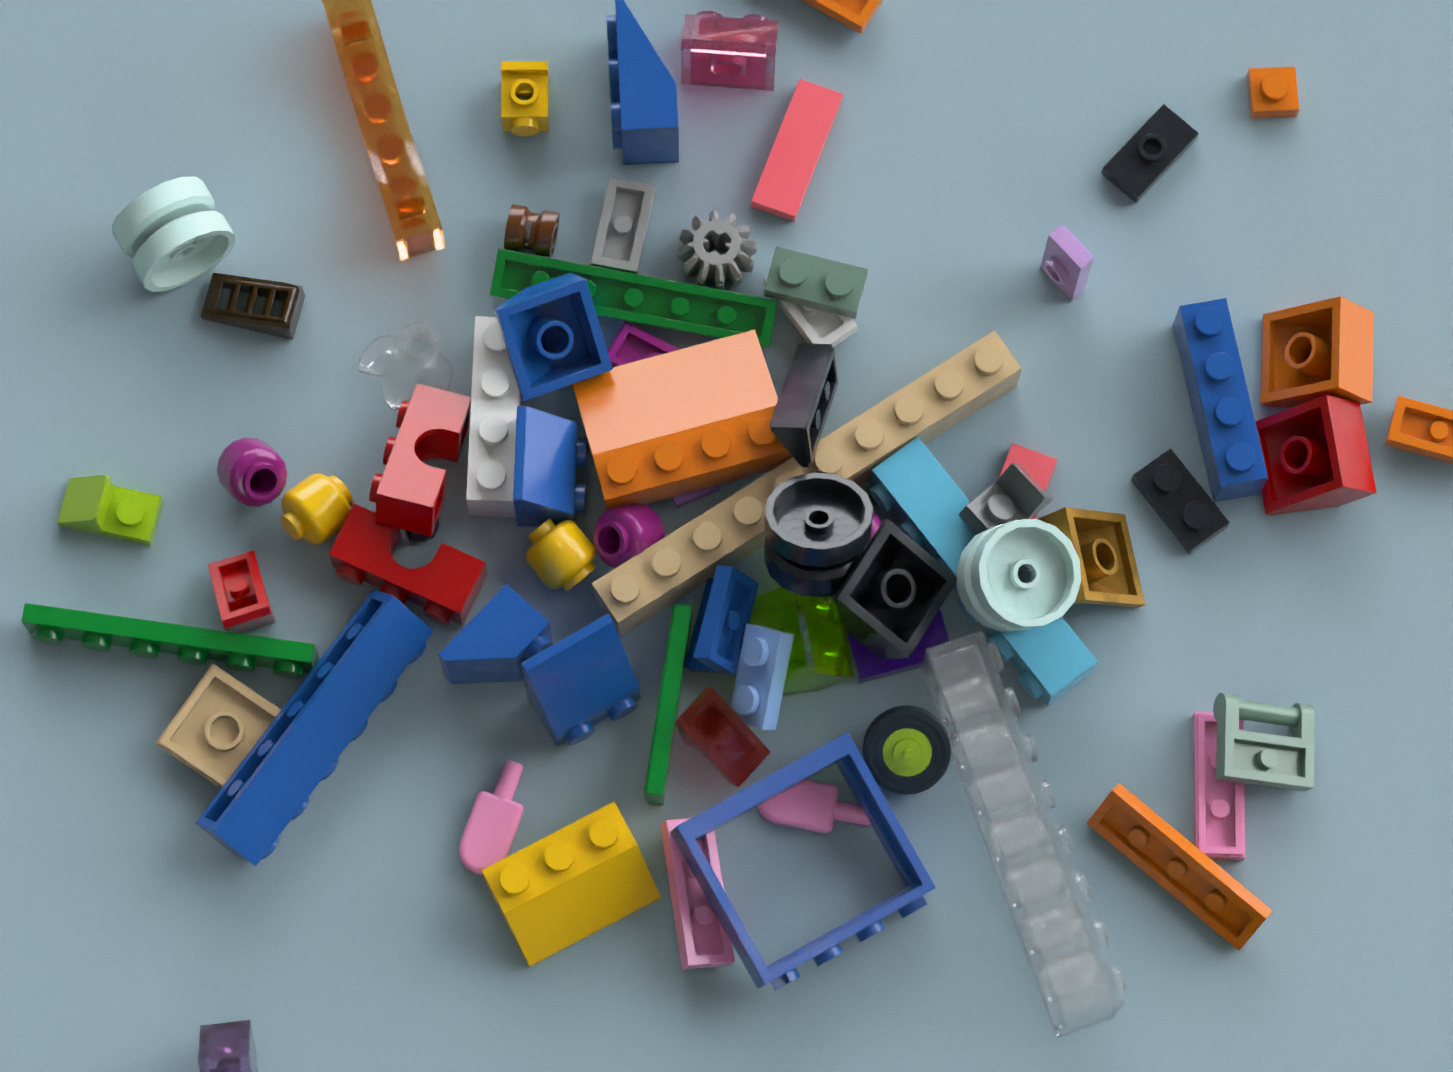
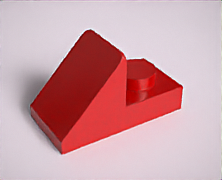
M254 550L208 564L221 620L227 632L244 633L276 622Z

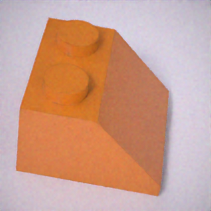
M1339 296L1263 314L1260 404L1271 407L1292 408L1324 395L1360 402V405L1372 403L1374 312Z

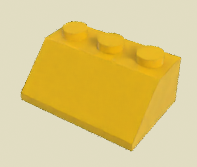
M615 802L481 870L484 881L529 967L661 899L641 851Z

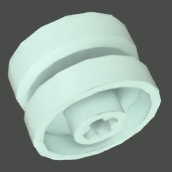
M197 177L176 178L145 191L132 200L116 216L112 224V234L124 254L134 257L132 260L133 270L143 287L151 292L171 290L201 277L217 266L230 253L235 244L233 230L224 215L214 211V199L204 182Z
M1038 519L1010 521L975 535L963 549L956 569L957 590L967 612L981 625L1000 632L1022 631L1045 626L1061 618L1075 602L1081 584L1080 559L1071 540L1056 526Z

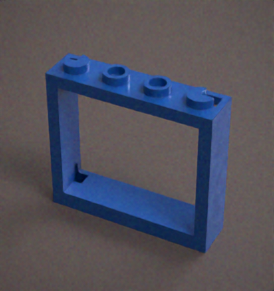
M848 732L681 823L670 832L757 989L771 983L776 991L800 977L796 969L799 965L812 958L817 967L843 953L839 943L855 934L859 942H862L885 929L886 927L881 919L896 910L904 918L927 905L923 895L936 888ZM836 763L860 807L866 813L873 830L906 888L766 966L696 840Z

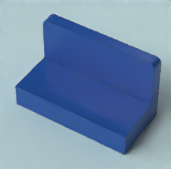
M717 565L714 578L711 577L706 581L685 662V667L693 672L736 675L746 624H749L759 583L733 566Z

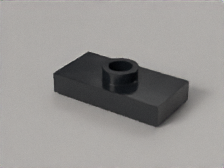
M1163 104L1103 167L1101 174L1137 203L1197 140L1199 133Z

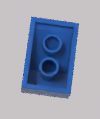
M609 614L602 616L521 663L528 700L557 747L565 742H568L570 746L582 742L594 733V725L608 717L612 721L625 717L637 707L635 702L641 699L640 685Z

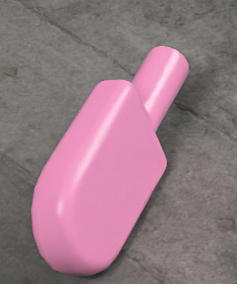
M506 760L494 794L485 791L477 794L459 845V855L462 864L474 874L483 875L481 870L508 857L524 813L523 805L512 801L524 768L519 763Z
M804 780L757 807L760 814L771 823L818 833L829 834L833 829L834 820L871 827V823L860 805L838 801L839 788L836 785L811 780Z

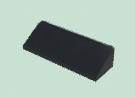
M799 344L797 346L770 422L773 434L801 467L809 468L813 462L839 383L835 351L832 348V344Z

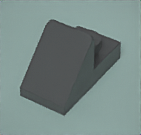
M1013 462L993 485L967 504L958 516L977 535L991 527L1010 521L1031 519L1045 508L1053 498L1020 464Z

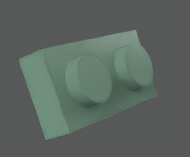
M776 246L764 288V296L856 319L868 269Z

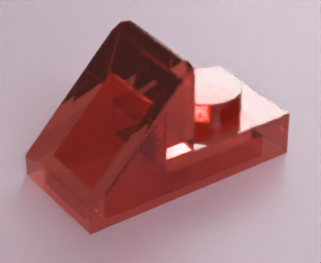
M707 686L675 721L681 740L686 745L700 751L730 784L738 788L771 752L710 686Z

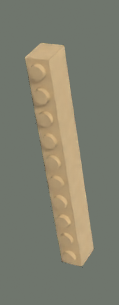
M994 330L819 440L813 462L809 468L801 467L794 457L790 458L648 547L639 555L634 556L592 583L593 599L604 615L609 614L619 637L705 584L709 578H714L717 565L733 566L762 548L766 537L765 509L767 498L777 485L794 476L816 472L836 474L854 481L860 486L871 479L872 469L916 437H919L925 445L1017 387L1022 370L1021 366Z

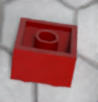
M1324 395L1255 421L1268 474V479L1261 491L1265 514L1277 515L1339 507L1377 493L1360 402Z

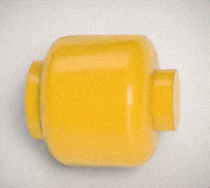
M314 473L284 494L281 500L284 515L280 517V521L285 531L294 540L302 538L310 544L319 545L341 530L351 511V507L354 505V501L348 488L339 478L334 475L327 477L320 473Z
M548 519L528 536L533 545L525 554L526 562L549 589L555 590L563 587L568 592L597 568L592 563L597 555L595 546L572 520H564L555 525L551 519Z

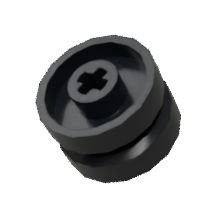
M814 472L798 475L777 485L767 498L765 509L766 537L764 543V562L770 577L782 588L801 596L820 598L834 596L872 539L873 506L868 494L854 481L836 474Z

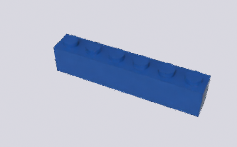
M372 590L195 824L236 857L254 866H257L260 860L267 858L277 847L279 842L278 836L288 823L303 813L309 802L308 797L320 781L325 780L334 772L338 765V757L349 742L356 740L364 732L368 724L367 719L377 705L392 695L397 686L396 680L408 664H412L423 654L426 648V641L433 633V630L393 595Z

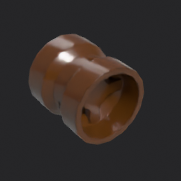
M512 204L506 224L504 250L520 252L523 249L533 250L537 256L552 258L558 235L560 213L547 210L540 214L532 213L526 206Z

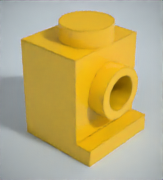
M501 61V120L503 131H511L518 136H533L538 134L539 131H549L550 78L548 61ZM517 97H531V98L528 99V100H520V99H518Z

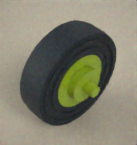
M897 706L884 711L869 725L863 740V759L876 783L886 790L898 794H917L928 790L943 777L951 759V743L943 723L931 712L916 706Z

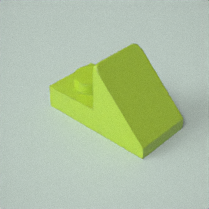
M108 475L70 478L57 524L66 528L152 546L164 501L160 495L115 486Z

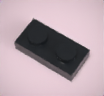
M1171 448L1136 472L1131 478L1135 487L1189 555L1225 530L1230 523Z

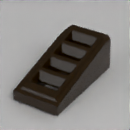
M213 273L200 316L203 320L293 340L305 294L302 286L285 282ZM223 288L231 289L226 310L217 309ZM241 292L248 293L244 311L237 312L236 308ZM258 296L266 298L261 315L253 314ZM276 300L283 302L279 317L271 316Z

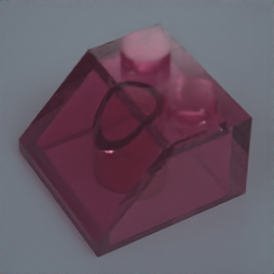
M701 11L696 15L686 14L681 42V84L774 91L779 21L769 20L767 17L757 14L746 15L742 18L723 17L720 13L714 11Z

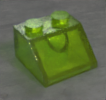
M780 587L755 598L749 624L762 625L794 634L782 697L820 691L855 678L847 631L843 626L833 601L834 596L824 598L801 596Z

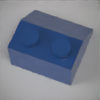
M573 273L564 274L527 287L494 309L523 401L613 370L585 278Z
M517 406L513 489L517 526L539 527L548 519H551L555 525L564 520L575 522L576 513H585V484H577V467H586L587 438H578L577 422L528 406Z
M506 583L438 654L444 677L451 684L521 681L524 678L521 663L553 645L550 622Z

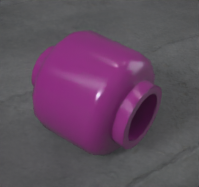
M244 437L233 441L223 450L217 465V474L221 485L236 501L246 506L261 507L269 504L280 496L286 486L288 473L284 460L271 446L258 438Z
M635 503L606 510L599 516L594 526L593 539L601 560L610 567L617 568L663 539L665 531L660 517L649 506Z

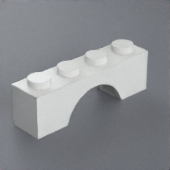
M475 316L466 492L469 516L516 517L513 489L517 406H520L521 395L497 317Z

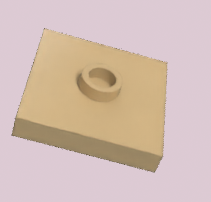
M212 664L159 737L156 745L221 789L281 709L215 664Z

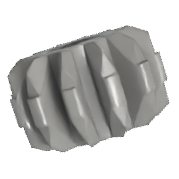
M713 209L710 211L709 222L707 223L695 215L692 218L693 230H681L680 241L683 245L677 248V259L686 262L682 267L684 276L692 277L698 274L697 285L705 287L709 280L715 281V288L724 290L725 279L739 286L742 283L741 272H752L754 261L751 259V256L757 253V243L748 239L751 235L749 225L745 224L736 227L737 216L733 212L724 221H720L717 211ZM713 246L716 250L709 253V248ZM725 248V254L720 255L717 252Z

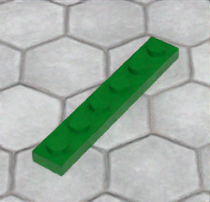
M498 248L490 290L491 296L510 299L527 287L567 273H573L586 279L598 316L717 338H724L755 329L760 346L770 347L778 300Z
M25 603L21 620L28 632L34 634L33 639L47 644H62L64 638L82 641L81 646L96 651H110L111 645L130 648L129 652L131 654L145 658H157L159 652L176 654L179 661L195 665H205L207 659L225 661L226 667L244 672H252L255 666L274 668V674L286 678H302L303 673H310L319 660L315 644L30 603Z

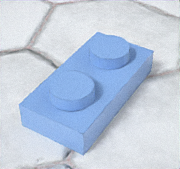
M746 624L728 719L762 730H776L794 634L762 625Z

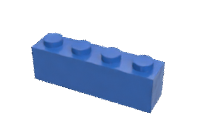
M1222 298L1179 306L1173 322V329L1213 502L1259 495L1268 479V474L1227 299Z

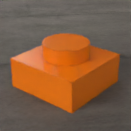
M1295 66L1249 68L1246 77L1250 119L1297 117L1300 109Z

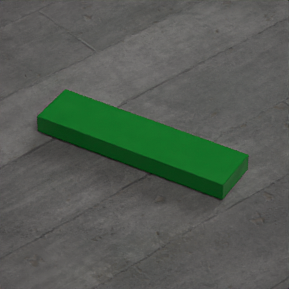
M675 604L672 607L644 787V798L649 804L664 806L692 624V606Z

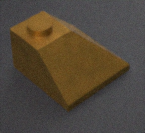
M1064 507L1038 518V520L1056 526L1071 540L1080 559L1081 584L1076 602L1131 608L1145 606L1125 514Z

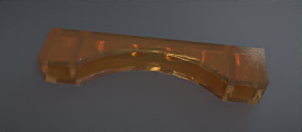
M321 0L400 260L445 248L441 222L404 113L371 0Z

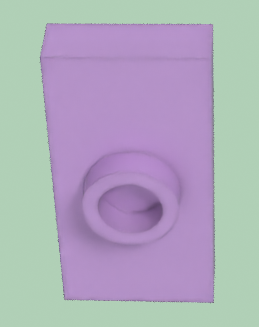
M1060 225L1048 235L1040 268L1072 301L1084 291L1094 258L1065 226Z

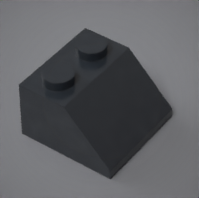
M889 519L883 520L835 594L833 601L845 630L879 659L909 658L955 586L957 577Z

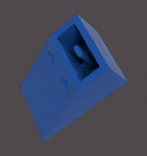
M615 0L616 15H606L613 149H622L623 165L679 162L676 82L625 1Z

